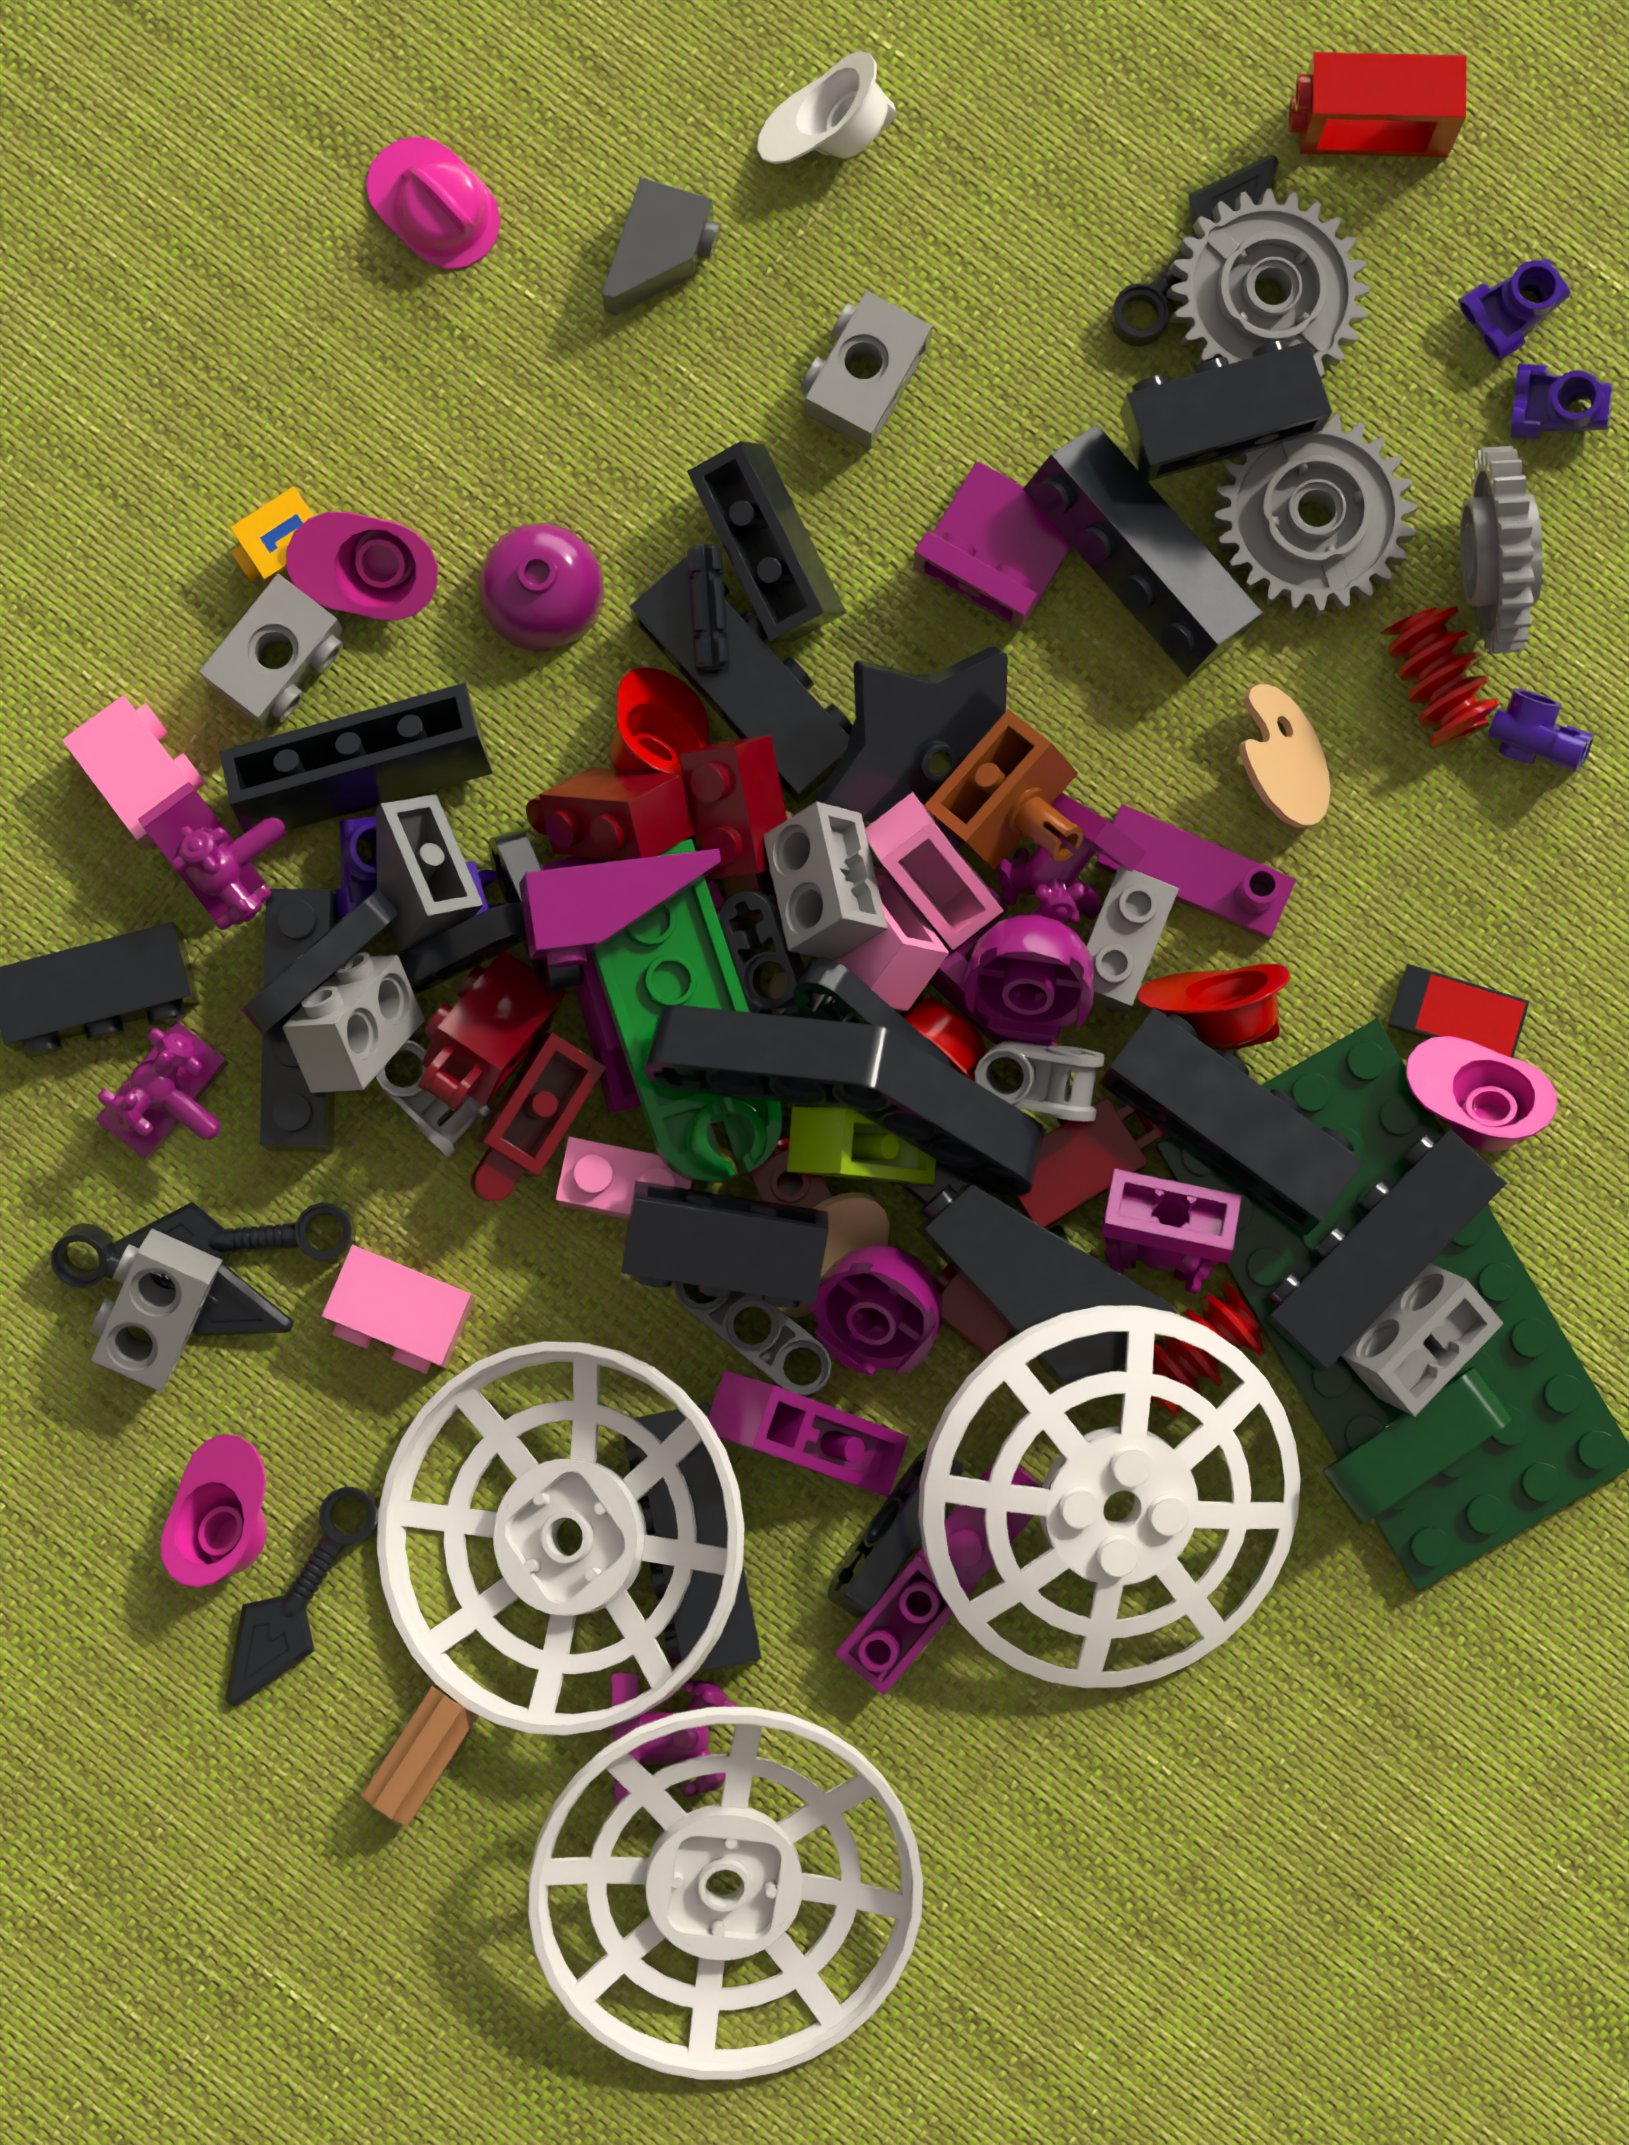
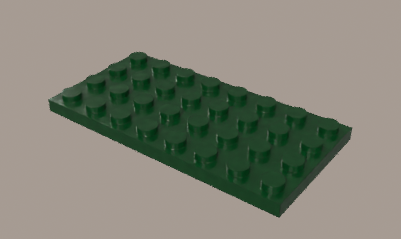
M1378 1019L1373 1020L1261 1085L1268 1091L1276 1089L1290 1096L1300 1106L1302 1116L1320 1129L1328 1127L1342 1134L1353 1145V1153L1364 1160L1322 1221L1307 1236L1173 1137L1164 1140L1155 1147L1173 1179L1177 1182L1242 1196L1233 1251L1229 1263H1222L1337 1459L1405 1412L1377 1398L1342 1356L1327 1370L1319 1372L1265 1317L1276 1307L1267 1297L1293 1271H1296L1304 1278L1320 1261L1312 1253L1314 1248L1338 1224L1348 1232L1365 1215L1356 1205L1383 1178L1393 1186L1409 1169L1401 1160L1403 1156L1427 1132L1436 1140L1445 1133L1434 1114L1424 1108L1412 1094L1406 1078V1067ZM1488 1205L1463 1228L1430 1264L1467 1279L1504 1323L1451 1380L1476 1365L1513 1420L1500 1431L1373 1518L1415 1591L1422 1590L1629 1469V1443Z

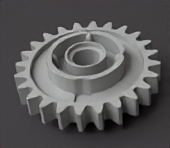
M1266 189L1261 195L1258 205H1254L1245 191L1241 192L1236 198L1235 211L1231 210L1223 201L1216 204L1212 210L1215 223L1202 216L1198 218L1192 227L1199 239L1185 236L1178 245L1179 250L1188 259L1175 260L1169 268V272L1180 278L1182 282L1171 286L1166 292L1168 298L1180 301L1183 304L1171 316V323L1187 324L1190 328L1181 340V346H1190L1198 343L1202 348L1195 363L1197 366L1216 358H1227L1229 364L1252 358V352L1257 348L1280 340L1288 341L1289 347L1309 342L1320 378L1325 374L1322 361L1336 367L1345 358L1338 344L1351 347L1358 340V334L1349 324L1361 323L1367 317L1368 312L1356 305L1354 301L1364 298L1370 292V286L1354 280V277L1367 264L1364 260H1350L1347 257V252L1354 246L1357 240L1355 237L1342 240L1336 238L1335 232L1341 222L1339 217L1333 218L1326 223H1321L1318 220L1321 203L1316 201L1304 212L1298 209L1296 192H1292L1282 205L1276 204L1272 189ZM1268 279L1273 281L1281 291V304L1270 305L1260 300L1255 291V280Z
M1334 414L1328 426L1320 432L1238 455L1243 465L1236 463H1227L1222 474L1233 485L1217 487L1214 499L1228 506V508L1215 512L1212 524L1228 528L1229 531L1218 539L1216 546L1217 549L1235 550L1236 554L1227 567L1229 572L1242 569L1249 571L1250 574L1244 586L1245 591L1248 592L1261 584L1267 588L1265 605L1270 606L1280 595L1286 596L1288 598L1289 614L1294 615L1302 601H1309L1315 616L1318 617L1321 616L1327 600H1332L1340 612L1343 613L1347 611L1350 605V593L1356 594L1364 602L1369 601L1373 595L1370 580L1387 586L1393 576L1385 563L1401 566L1406 559L1407 554L1396 543L1411 542L1416 530L1402 523V520L1414 516L1417 504L1403 501L1400 497L1410 490L1413 482L1412 479H1395L1393 477L1402 459L1400 456L1385 460L1380 457L1379 454L1385 442L1383 437L1375 439L1369 444L1362 441L1363 423L1359 422L1349 433H1344L1341 431L1340 416ZM1306 502L1319 503L1329 512L1330 523L1321 527L1310 526L1301 519L1298 507Z
M1513 446L1485 447L1477 451V460H1474V475H1471L1473 495L1469 496V498H1464L1461 509L1460 549L1463 586L1468 605L1472 607L1477 606L1476 620L1480 622V637L1484 639L1485 650L1489 649V654L1520 652L1525 650L1524 642H1528V627H1531L1530 607H1533V603H1537L1542 585L1543 558L1539 512L1533 494H1525L1526 476H1522V460L1518 459L1517 449H1513Z

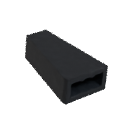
M949 1184L921 1209V1212L928 1219L916 1229L918 1233L999 1318L1014 1337L1027 1328L1063 1313L1097 1306H1142L1175 1314L1178 1313L1165 1300L973 1184L964 1185L957 1192ZM1127 1331L1104 1332L1076 1338L1044 1351L1034 1359L1060 1387L1088 1376L1114 1372L1126 1362Z

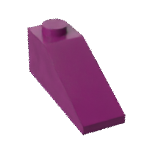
M711 849L525 872L519 883L530 960L547 958L549 968L569 967L587 962L586 953L597 951L711 874L721 862L720 850Z
M725 1370L708 1416L709 1422L717 1436L721 1439L886 1497L890 1495L909 1436L786 1389Z

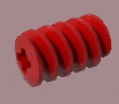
M1457 606L1434 607L1421 611L1394 623L1381 632L1383 635H1399L1388 647V653L1391 657H1411L1399 668L1398 676L1403 681L1421 680L1409 691L1408 699L1413 704L1431 703L1418 716V722L1423 727L1441 726L1428 740V745L1432 749L1469 737L1489 726L1490 723L1487 722L1486 716L1500 704L1497 698L1477 699L1476 693L1490 680L1487 675L1467 676L1466 670L1480 657L1477 652L1458 654L1456 651V647L1470 635L1467 629L1448 631L1446 628V624L1459 613Z
M1227 1282L1222 1283L1225 1304L1211 1294H1206L1201 1298L1204 1319L1190 1309H1185L1180 1313V1316L1208 1327L1237 1349L1245 1346L1258 1356H1262L1265 1353L1260 1337L1262 1330L1242 1298ZM1160 1335L1163 1348L1161 1349L1154 1344L1152 1374L1161 1375L1184 1384L1201 1396L1197 1380L1201 1376L1218 1387L1223 1384L1218 1365L1221 1361L1201 1348L1174 1337ZM1150 1397V1401L1157 1408L1162 1406L1176 1417L1182 1413L1180 1405L1160 1397Z

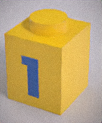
M294 486L230 527L240 544L230 552L250 583L262 577L268 586L278 573L289 582L292 581L286 569L287 546L294 531L308 518L314 517Z

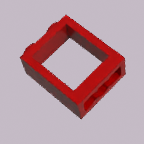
M1314 52L1307 74L1298 73L1295 95L1291 94L1289 132L1300 133L1299 154L1448 158L1466 118L1467 55Z

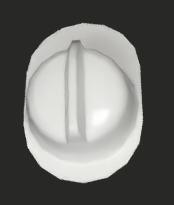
M862 51L847 55L823 76L794 93L780 104L765 121L758 136L757 150L762 159L773 164L786 163L809 153L813 149L824 155L847 159L856 156L867 148L897 116L894 104L875 82L877 63L873 56Z

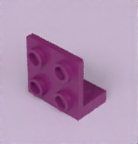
M977 462L972 467L934 532L932 533L927 530L914 551L913 569L1022 631L1072 548V545L1026 494L1023 486L987 465Z

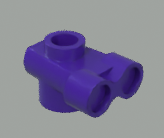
M1544 258L1541 261L1533 260L1522 264L1513 276L1491 288L1484 283L1480 284L1459 298L1458 304L1468 322L1481 334L1491 354L1501 361L1525 345L1523 335L1570 297V289L1551 262ZM1531 291L1535 293L1539 303L1527 301L1520 292Z
M1519 363L1511 421V438L1540 440L1542 432L1608 430L1613 384L1599 382L1592 374L1585 371H1570L1561 376L1549 374L1548 365ZM1576 400H1584L1591 405L1587 411L1582 413L1567 412L1569 405Z
M1513 689L1507 707L1502 706L1496 711L1488 737L1501 741L1498 752L1511 759L1534 764L1538 755L1549 759V763L1577 772L1579 766L1583 767L1587 759L1594 734L1568 725L1563 727L1555 724L1562 706L1557 701L1527 690Z
M376 817L339 821L341 888L333 889L337 918H343L377 889ZM358 840L366 841L372 848V857L368 863L362 862L357 854L356 844Z

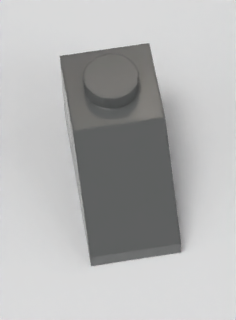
M640 177L602 291L605 312L618 315L695 276L701 257L709 260L712 258L721 230V223L713 221L712 199Z
M437 794L379 805L376 810L377 888L399 912L388 925L399 951L402 952L474 917L482 908L483 903Z

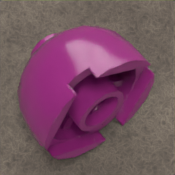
M549 523L525 524L502 535L487 552L478 578L480 604L493 630L511 645L532 652L549 651L548 649L559 648L567 643L571 645L581 640L597 622L605 599L602 569L592 549L569 529Z
M1017 915L999 921L978 939L969 960L963 986L966 1006L972 1014L974 1013L975 1006L982 1015L988 1018L987 1028L998 1035L1020 1041H1048L1060 1037L1062 1027L1071 1025L1076 1020V1029L1082 1025L1092 1008L1095 989L1092 957L1077 933L1058 920L1040 915Z
M878 1244L851 1250L833 1263L819 1284L816 1304L810 1303V1315L814 1311V1317L818 1323L815 1331L818 1341L836 1361L862 1374L874 1375L877 1368L886 1370L897 1368L894 1375L905 1374L921 1364L929 1352L941 1326L942 1296L932 1272L916 1256L897 1247Z

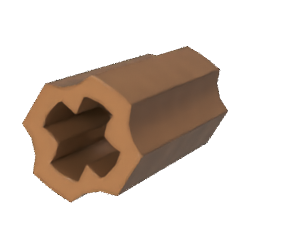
M432 1686L361 1797L389 1818L406 1827L410 1826L480 1715L464 1708L446 1692L436 1686Z

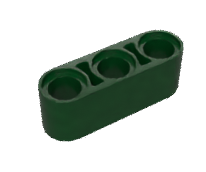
M1475 1365L1448 1382L1415 1417L1405 1412L1325 1468L1322 1473L1360 1526L1388 1509L1500 1431L1513 1418Z

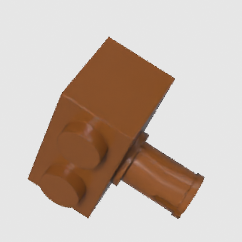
M1009 709L923 806L956 840L993 870L1024 835L1049 853L1050 857L1057 862H1063L1073 855L1061 844L1062 842L1057 836L1063 837L1077 850L1084 838V831L1079 825L1072 823L1051 806L1055 799L1076 777L1078 772L1049 740Z

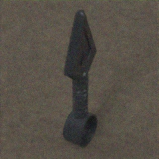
M1268 155L1189 194L1191 237L1199 239L1192 226L1200 216L1215 223L1212 210L1220 201H1223L1231 210L1235 211L1236 198L1241 192L1246 191L1254 205H1258L1264 191L1272 187L1279 164L1277 157ZM1180 250L1150 284H1133L1127 286L1118 294L1111 311L1110 323L1113 332L1120 341L1130 346L1142 347L1152 344L1160 338L1169 316L1168 301L1170 298L1167 297L1166 292L1171 286L1182 282L1180 278L1169 272V268L1175 260L1188 259ZM1135 300L1146 301L1155 309L1157 321L1149 329L1136 330L1128 326L1124 321L1122 315L1124 306Z
M191 1202L113 1244L115 1253L123 1256L129 1244L140 1248L150 1230L154 1229L221 1260L226 1254H234L235 1252L243 1253V1251L251 1252V1250L256 1252L259 1250L266 1251L267 1249L275 1250V1248L278 1250L284 1247L285 1249L300 1248L304 1254L313 1259L332 1262L343 1258L349 1253L351 1246L355 1243L356 1228L353 1219L343 1209L333 1204L318 1203L304 1210L294 1223L275 1224V1226L267 1225L266 1227L265 1225L259 1227L251 1226V1228L243 1227V1229L241 1227L224 1229L194 1202ZM324 1214L337 1217L343 1228L342 1239L339 1244L327 1251L314 1248L308 1237V1230L312 1221Z
M81 1223L70 1227L57 1241L51 1252V1265L54 1273L62 1282L71 1287L87 1288L94 1286L103 1277L113 1279L122 1255L115 1253L112 1238L105 1230L94 1224ZM77 1241L91 1245L97 1251L99 1266L91 1270L80 1269L75 1266L67 1254L68 1245ZM221 1263L194 1325L193 1332L196 1336L287 1333L293 1328V1320L225 1264ZM159 1272L150 1273L153 1281L160 1287L166 1289L175 1288L173 1281L167 1275Z
M341 1487L332 1491L323 1500L319 1510V1522L324 1534L318 1541L317 1547L313 1549V1554H310L308 1557L309 1560L304 1563V1567L299 1571L300 1574H297L296 1581L292 1582L291 1588L283 1596L242 1605L226 1692V1702L230 1706L239 1705L315 1651L306 1608L310 1603V1599H313L314 1593L318 1591V1586L323 1583V1579L328 1575L327 1572H330L332 1565L336 1562V1558H339L346 1545L362 1543L370 1539L377 1531L379 1504L369 1491L359 1487ZM346 1497L359 1499L367 1509L368 1519L365 1526L360 1532L353 1535L341 1532L333 1521L335 1505Z

